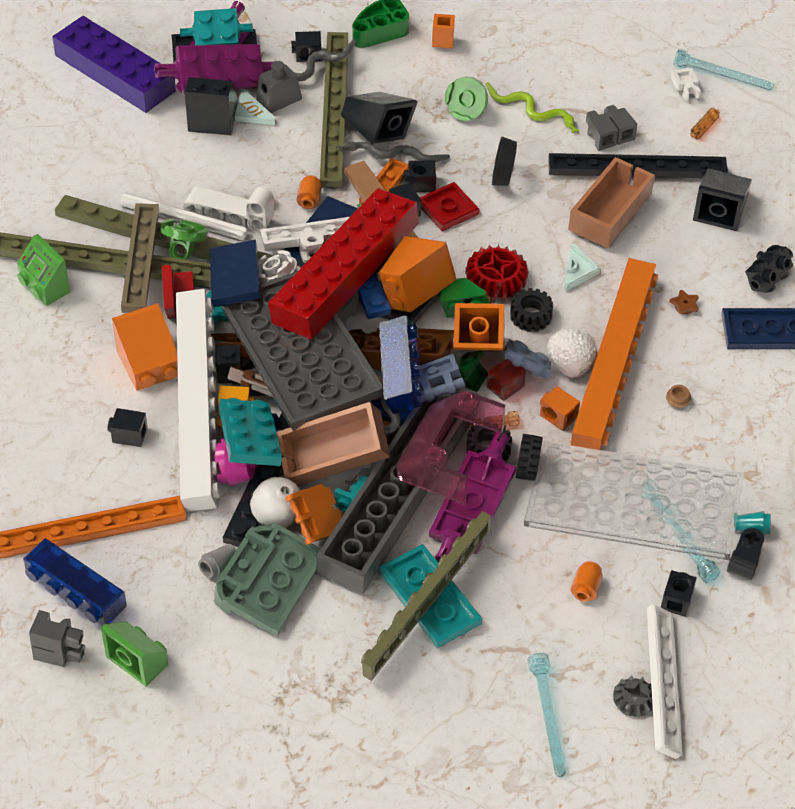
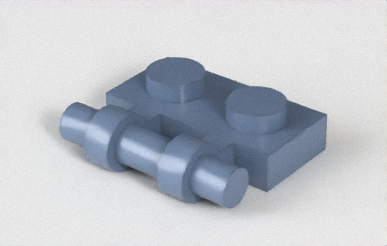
M510 339L504 347V358L510 360L511 364L516 367L521 366L531 371V375L537 378L540 376L548 380L551 375V361L541 352L535 353L529 350L527 345L521 341L516 340L514 342Z
M453 354L406 371L413 391L416 393L415 397L418 403L427 400L428 402L434 401L435 397L446 393L451 395L456 393L457 389L465 387L462 377L452 380L461 376ZM445 382L444 384L431 388L432 386Z

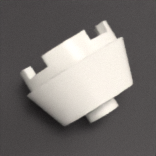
M279 250L278 255L270 258L264 255L258 260L260 285L297 272V261L291 257L288 251Z

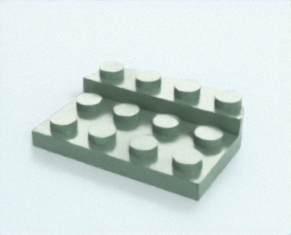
M272 523L271 526L264 525L255 528L252 526L246 532L245 538L223 572L219 575L214 591L215 604L226 614L232 611L277 636L317 571L316 556L321 548L312 543L306 545L305 539L275 523Z

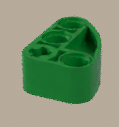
M378 0L362 10L352 24V40H356L354 46L366 48L407 36L409 33L410 15L400 0Z

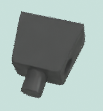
M274 61L271 64V70L259 76L256 100L270 113L302 100L297 75L282 61Z

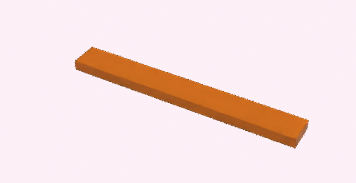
M179 495L0 531V559L187 521L185 509Z

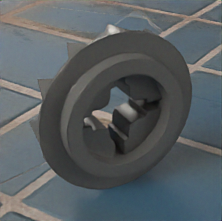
M632 675L628 679H621L613 692V700L616 707L629 716L640 717L649 714L653 710L651 683H647L643 677L637 679L633 678ZM639 690L640 697H637L632 703V694L634 691Z

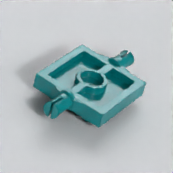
M236 8L194 11L192 28H180V37L193 36L195 45H239L240 33L253 32L252 23L240 24L237 19Z

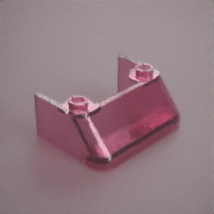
M461 391L433 403L428 408L397 463V477L405 483L464 504L466 501L468 475L446 468L447 452L438 446L454 417L502 433L506 405L469 391Z

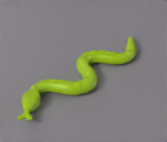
M489 82L486 83L490 96L498 103L506 104L516 100L526 101V113L532 120L546 121L555 116H561L566 127L572 129V133L575 131L579 132V129L574 127L573 116L565 110L551 109L538 113L534 110V98L529 93L519 91L506 96H500Z

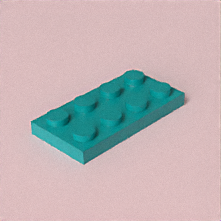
M220 399L218 408L229 462L281 466L282 454L270 404L261 400Z
M421 544L379 566V573L406 607L412 593L420 590L425 577L436 570L438 562L425 545ZM451 580L418 624L436 648H439L481 625L482 617Z

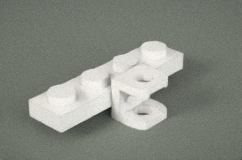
M349 217L260 229L264 250L299 247L301 259L306 263L311 258L309 255L315 254Z

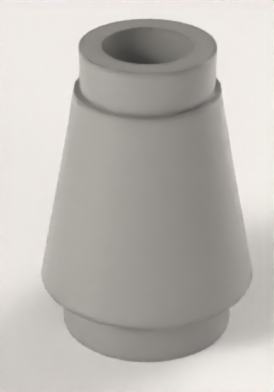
M227 544L203 554L198 562L199 569L203 575L208 578L218 577L236 552L235 547Z

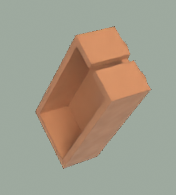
M615 157L571 209L568 230L609 248L652 195L655 175L637 167L634 172L633 185H630L633 165Z
M371 402L303 423L293 431L291 428L276 432L281 454L285 456L282 458L285 478L290 479L297 486L390 458L380 410Z

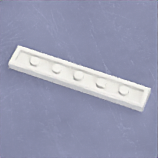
M652 604L647 608L655 750L677 759L683 756L673 613Z

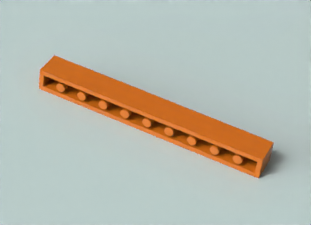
M628 258L572 431L570 448L599 455L601 447L607 446L610 436L607 428L613 427L616 413L612 412L613 409L619 408L621 395L618 393L619 390L624 391L627 377H624V373L630 372L632 359H629L630 355L635 356L638 344L635 338L640 339L643 328L640 322L646 320L648 307H645V305L651 304L653 291L650 289L651 287L655 288L659 274H655L656 264Z

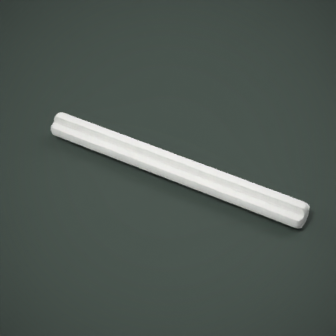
M123 193L120 197L121 206L135 210L136 203L159 204V217L174 219V221L182 223V220L196 222L204 225V229H208V231L235 239L245 240L248 233L246 227L135 195Z

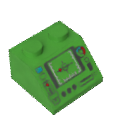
M39 234L34 235L17 263L19 271L17 277L23 286H27L37 300L40 299L48 306L70 293L66 263Z

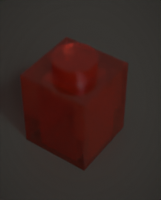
M505 359L488 371L487 388L502 401H505L525 387L526 371L523 367H516L511 364L510 360Z

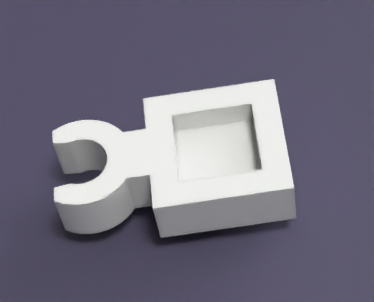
M693 69L672 70L671 79L677 91L683 90V98L689 100V94H694L696 99H699V81Z

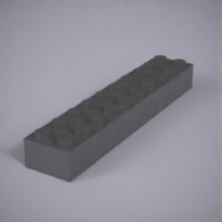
M445 382L432 386L431 388L444 384ZM463 387L457 389V392L451 395L446 393L435 397V400L428 402V400L421 403L417 402L388 446L390 458L378 461L317 554V575L360 594L365 593L379 571V566L384 563L477 415L480 393Z

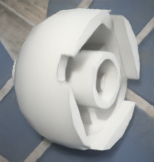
M284 477L268 478L260 483L253 493L250 501L252 514L262 525L266 523L271 526L272 523L288 528L294 524L297 517L291 510L290 501L287 502L285 497L301 490L290 479Z

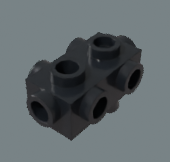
M772 245L767 248V251H759L757 253V260L753 262L745 273L753 291L772 292L776 288L775 284L780 279L789 276V270L793 267L791 260L793 253L785 246Z

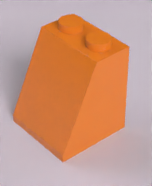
M404 236L379 272L391 309L412 312L456 280L446 242Z
M158 303L112 318L116 351L136 391L178 377L177 350Z
M455 303L454 350L504 351V304Z

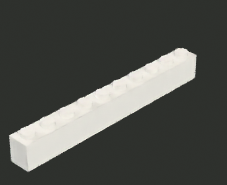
M205 289L176 293L180 499L186 512L217 508L216 498H220V488L215 477L219 474V465L215 463L217 440L214 439V433H218L216 418L213 416V413L217 412L216 399L213 397V392H216L217 388L215 378L212 377V372L216 371L215 359L211 355V352L215 351L214 338L211 337V332L214 331V321L210 317V312H214L211 298L207 297Z

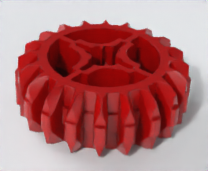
M499 244L496 248H492L490 245L487 249L480 247L478 252H473L472 257H469L467 267L465 268L466 279L485 290L488 297H493L495 301L497 298H502L505 301L507 296L512 298L516 292L520 293L527 284L529 271L527 261H524L523 255H517L516 250L509 251L508 246L500 248Z

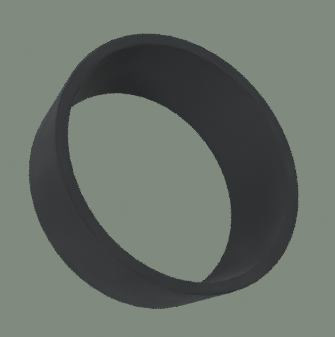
M501 136L493 169L492 185H509L515 162L517 141Z

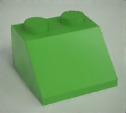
M127 621L104 624L101 627L106 658L145 687L168 666L167 649L159 641L154 642L147 637L140 627H134Z

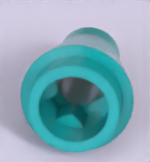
M761 511L734 515V531L743 532L747 528H756L763 535L770 534L771 514Z

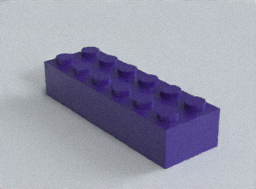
M81 16L52 36L56 57L145 113L176 92L174 77H155V73H158V71H154V66L156 63L161 64L160 62L85 16Z

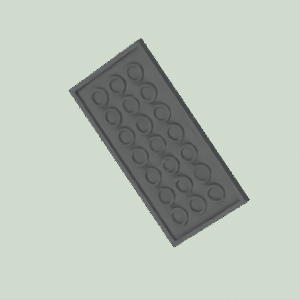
M297 272L261 284L260 299L220 306L292 431L303 423L358 406L385 395L384 386L337 313L312 340L272 324L268 302Z

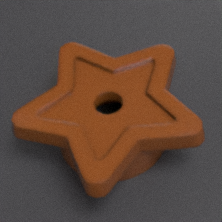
M680 290L678 297L671 298L669 301L675 305V309L679 314H690L693 311H699L696 305L699 296L688 295L684 290Z

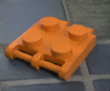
M323 483L285 497L287 502L290 501L291 510L297 517L295 518L296 523H300L302 534L306 538L304 540L306 545L329 537L342 518L340 509H334L333 504L337 502L330 487L325 488Z

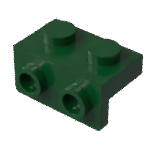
M481 350L465 353L460 358V364L458 365L461 376L452 380L462 377L465 388L478 392L489 375V372L479 362L484 353Z

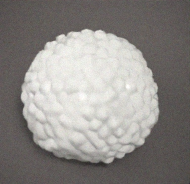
M574 327L562 329L550 337L547 345V354L550 361L567 377H581L594 366L597 357L596 345L590 334Z

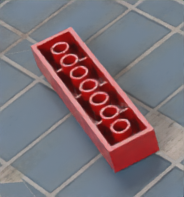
M377 188L268 302L272 324L312 340L390 256L404 236H408L419 224L417 202Z

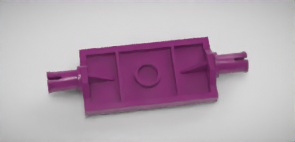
M260 44L187 45L175 48L176 61L173 64L156 63L154 71H158V73H155L156 78L174 77L180 82L181 91H185L188 77L232 81L234 89H258L259 76L271 70V64L274 61L262 62Z
M495 432L488 449H485L483 452L476 453L468 450L429 530V537L443 542L435 556L437 562H439L444 554L448 555L456 538L464 535L469 522L473 518L476 519L482 511L491 515L492 523L516 472V466L507 464L502 459V453L509 442V437L503 433L500 439L501 432ZM483 541L473 553H478Z

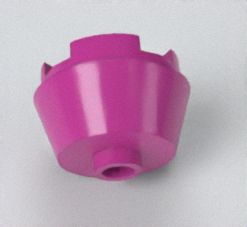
M225 438L220 439L221 443H217L215 449V463L219 464L221 474L217 475L219 483L229 484L233 487L251 480L254 477L255 468H257L258 464L229 462Z

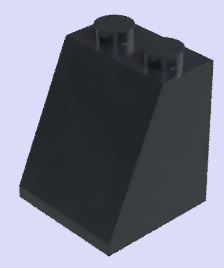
M188 77L185 88L188 132L231 135L238 105L233 82Z
M384 92L347 96L341 116L371 144L405 139L418 102L415 99Z
M708 168L698 189L693 221L737 231L749 195L752 179Z

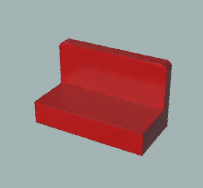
M171 265L162 266L164 310L168 319L177 318L176 293L194 290L192 271L174 273Z

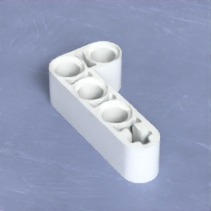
M194 187L186 199L183 208L187 211L246 227L249 232L261 234L260 229H267L274 216V197L272 192L264 187H257L250 199L203 187Z

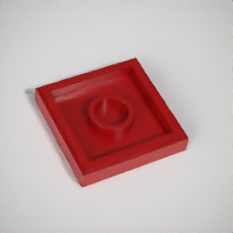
M455 182L420 197L422 211L441 231L479 215L480 209Z

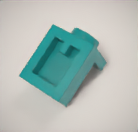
M361 475L357 483H352L348 492L336 488L334 498L337 503L334 505L341 511L346 512L368 477Z

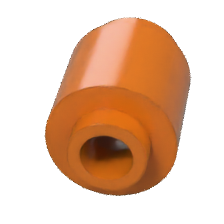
M312 175L306 176L299 184L297 203L303 208L313 209L319 204L322 185L317 177Z
M586 561L578 567L571 586V593L576 599L586 602L596 598L603 578L602 568L597 563Z

